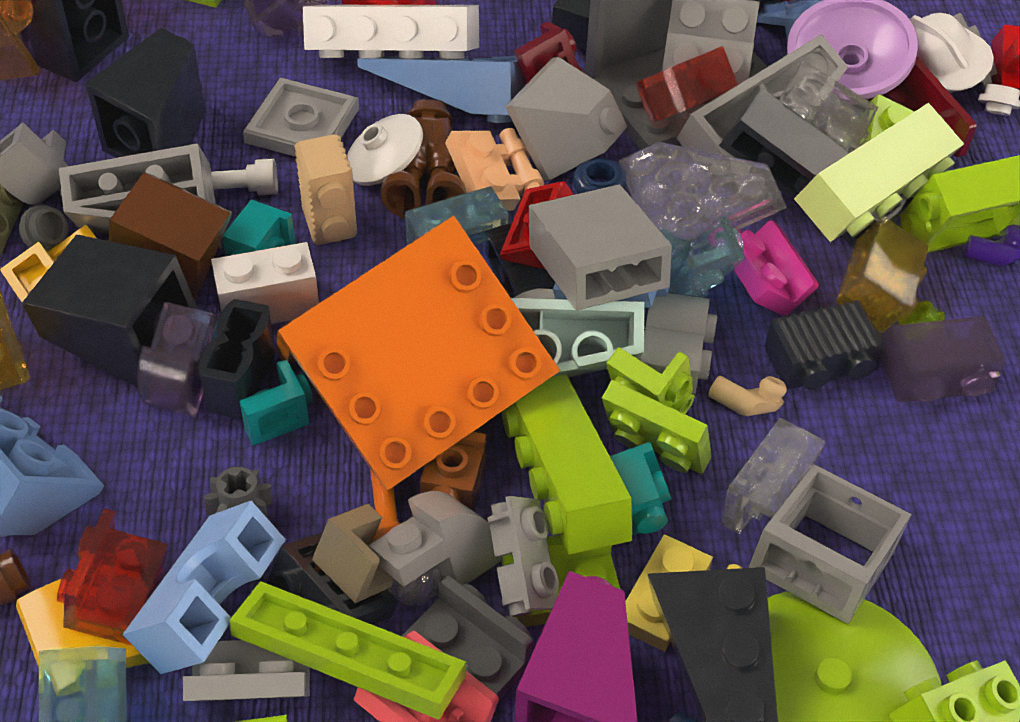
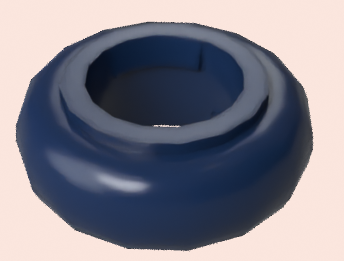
M592 158L581 163L573 174V186L578 194L619 184L624 190L627 187V175L622 166L606 158ZM602 178L607 180V182H596L592 179Z

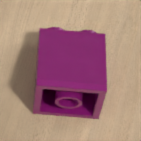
M570 571L568 572L517 687L515 722H638L625 593L623 590L613 587L608 581L600 577H584Z

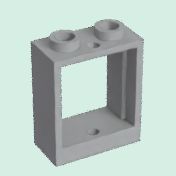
M814 464L763 529L749 568L765 567L766 579L849 624L894 554L912 514ZM852 497L860 499L862 504L854 503ZM807 516L873 551L866 564L862 566L796 531V527Z

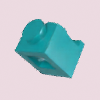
M254 200L249 201L222 237L226 256L296 244L292 214Z
M651 442L610 456L632 498V536L638 533H653L662 529L668 523L662 503L672 499Z

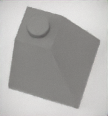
M559 57L552 58L505 106L543 181L551 180L577 167L581 163L606 152L627 128L611 91Z

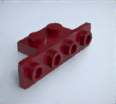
M916 57L915 64L905 80L894 89L882 94V96L914 112L929 103L964 143L953 155L956 158L965 156L977 127L976 122L925 64ZM875 97L864 99V101L869 104Z

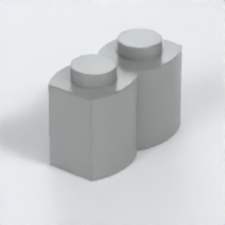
M667 293L664 297L655 296L652 307L648 309L644 331V353L639 360L662 374L675 355L681 351L689 357L693 385L692 393L696 394L698 379L708 380L712 351L703 350V342L713 344L717 315L708 314L710 299Z

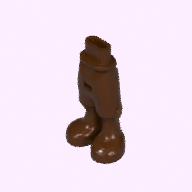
M418 100L413 104V108L409 110L407 115L414 117L420 123L423 129L422 144L416 156L406 168L388 175L383 180L381 200L391 213L406 220H416L421 212L420 183L422 177L428 175L426 212L431 220L441 221L460 211L465 202L466 187L464 182L455 175L457 169L445 144L452 131V119L447 110V105L440 100Z

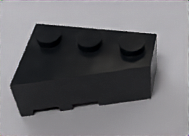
M765 567L649 573L648 579L653 601L662 618L672 643V648L688 682L702 721L778 722Z

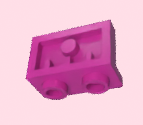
M772 220L768 221L755 234L750 230L741 232L725 223L713 235L714 240L752 300L782 316H787L819 286L817 280L779 224Z

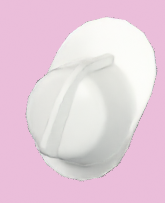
M941 12L930 14L923 18L916 15L911 18L910 21L915 28L918 39L917 57L948 91H961L971 88L984 80L991 71L994 60L991 47L982 38L963 27L952 15Z

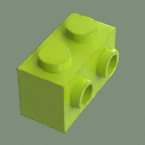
M976 660L947 674L946 677L950 683L941 686L938 679L933 677L909 688L904 692L909 702L888 714L892 722H1020V685L1006 660L982 669L979 661Z

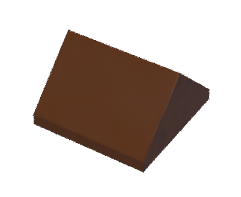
M144 172L110 218L109 241L176 255L192 297L196 299L212 264L211 259H214L233 212L150 173Z

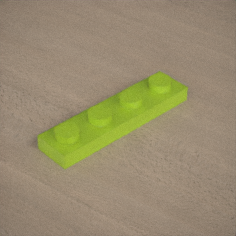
M262 581L259 582L229 620L231 636L438 720H440L466 677V661Z

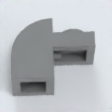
M21 123L0 140V184L16 198L29 205L37 206L42 204L61 189L59 168L68 167L64 161L66 141L54 130L40 139L26 124Z
M440 491L424 492L408 499L413 517L393 527L388 533L368 545L379 557L380 563L378 566L403 586L414 581L430 569H434L443 577L446 575L450 576L461 585L464 583L468 584L502 561L501 557H495L488 522L451 495Z

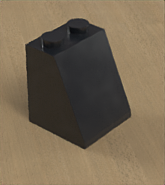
M163 28L158 29L86 83L102 151L115 158L190 145L206 112L194 44Z
M77 234L22 302L39 337L153 394L156 393L175 365L169 356V346L174 338L183 335L182 327L187 318L193 314H199L176 255Z

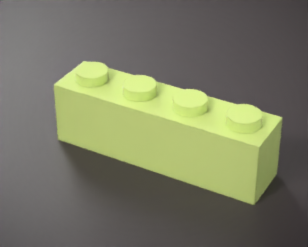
M927 103L818 173L794 200L830 242L846 231L851 237H854L875 220L872 216L874 212L880 218L883 217L903 200L899 196L900 194L909 199L927 183L928 179L926 176L931 178L933 174L948 171L955 164L950 157L964 143L934 108Z

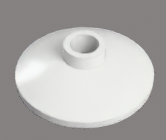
M395 114L368 126L354 141L347 154L350 167H352L353 182L363 186L380 184L388 175L406 168L414 159L422 144L423 129L420 123L410 115Z

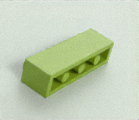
M567 374L549 378L503 410L502 420L508 438L515 437V448L520 467L522 469L529 467V480L535 499L544 500V513L548 521L549 532L551 535L559 534L567 554L572 555L632 541V498Z

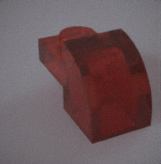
M721 46L640 80L635 85L651 123H654L722 95L736 87L738 83L724 47Z

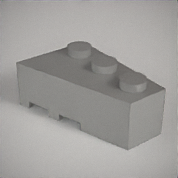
M192 144L59 168L63 211L79 229L87 225L92 232L109 234L110 218L144 172L150 173L215 204L210 163L199 145Z

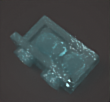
M727 216L717 218L688 247L691 257L686 258L670 274L668 293L704 298L709 295L708 289L722 283L725 280L724 278L745 260L742 238L739 232L732 228Z

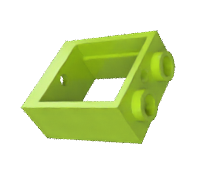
M1020 155L933 174L899 215L902 234L907 241H910L915 256L964 245L970 235L985 239L1006 235L1009 226L1020 225Z

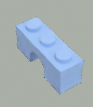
M252 500L210 515L122 635L160 674L203 663L230 624L229 620L231 617L220 604L241 585L260 579L286 539Z

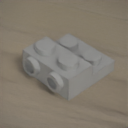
M672 0L661 78L669 79V87L694 90L695 83L712 85L711 92L717 94H724L749 79L760 1Z

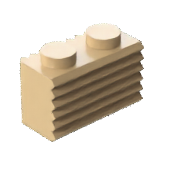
M333 134L298 141L294 147L297 157L301 206L313 243L321 245L354 238L357 234L353 174L350 161H348L345 148H343V142H341V136Z

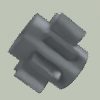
M233 466L223 471L218 478L211 477L209 479L211 493L204 496L206 515H213L252 500L267 517L266 506L273 503L271 484H260L259 470L251 471L244 467Z

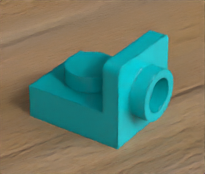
M287 360L277 363L280 386L261 390L253 396L239 401L245 432L252 446L309 425L307 404L313 402L311 389L302 373L295 376Z

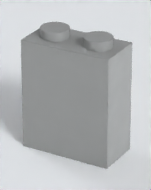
M620 184L529 205L530 248L576 311L670 287L672 245Z

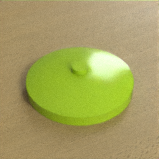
M788 591L768 597L778 722H892L888 714L909 702L904 694L906 690L933 677H936L942 686L935 664L920 640L899 619L878 605L864 599L849 624Z

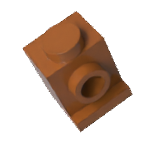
M471 432L425 464L420 480V492L440 491L447 493L473 511L486 465V434Z

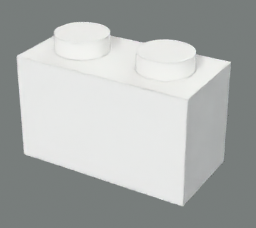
M307 242L211 259L221 312L234 299L269 306L271 324L294 320L319 304L316 275Z

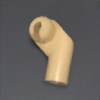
M719 376L712 384L708 396L742 416H753L776 412L784 403L782 397L785 395L787 388L783 381L772 376L762 379L759 388L745 389L725 377Z

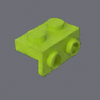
M620 347L616 349L606 362L611 380L683 414L688 412L694 401L695 395L692 394L693 385L689 357L681 351L675 355L662 374Z

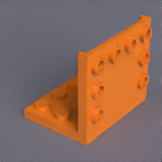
M454 215L279 329L275 349L282 361L287 360L289 364L294 361L298 362L385 491L391 489L560 371Z

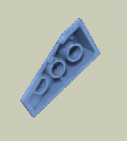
M399 56L357 58L358 67L468 113L487 114V122L493 123L513 122L505 106L527 85L516 56L473 58L472 61H468V56L461 59H441L436 57L435 60H431L430 56L413 59L399 58Z
M1 407L0 537L8 535H36L99 495L104 484L80 457L64 444L59 445L55 450L36 434L41 426L29 417L20 418Z

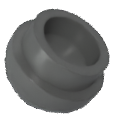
M37 205L25 211L20 220L19 232L23 242L29 248L40 242L49 251L65 239L68 232V224L66 218L59 210L48 205Z

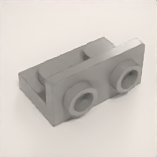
M243 640L218 641L203 663L192 666V676H183V701L310 696V667Z

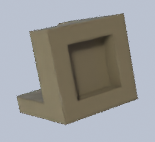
M369 504L329 518L312 558L354 603L390 588L395 580L378 566L380 563L379 557L368 546L372 543L383 518Z

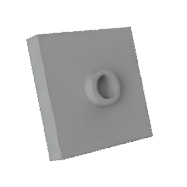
M279 78L244 129V141L250 145L296 157L294 145L298 141L333 134L342 137L359 110L358 97Z

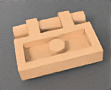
M507 128L500 133L499 138L502 144L495 143L490 131H451L445 142L458 174L464 182L467 195L475 212L512 211L516 208L521 199L520 196L524 195L526 189L544 185L540 172L531 166L528 159L530 154L523 140L518 137L513 128ZM506 166H513L516 175H510Z

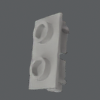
M507 496L505 497L506 502L491 506L492 515L487 518L495 557L513 554L514 559L513 564L497 568L502 606L509 607V613L512 617L531 614L532 610H552L557 599L559 580L550 560L546 538L549 530L546 515L541 509L539 499Z

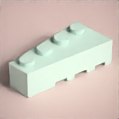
M511 298L560 369L554 376L567 374L568 377L608 369L606 362L618 347L637 359L644 353V302L613 301L576 311L568 300Z

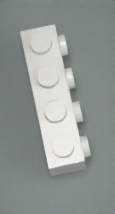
M314 5L303 7L305 50H319L320 58L344 57V50H359V58H383L384 50H399V58L405 59L424 58V51H439V58L461 59L465 58V51L479 48V5Z

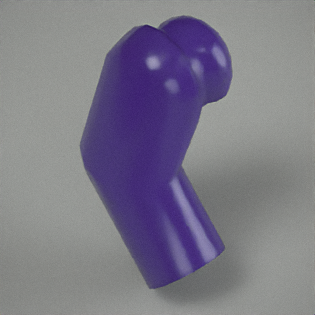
M1020 225L1009 226L1006 231V237L1000 238L997 241L970 235L965 245L964 257L998 266L1012 263L1020 258Z

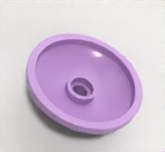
M884 0L820 1L798 17L788 36L787 55L821 34L833 47L848 68L827 97L840 100L869 99L894 89L911 72L918 51V39L913 24L901 10Z

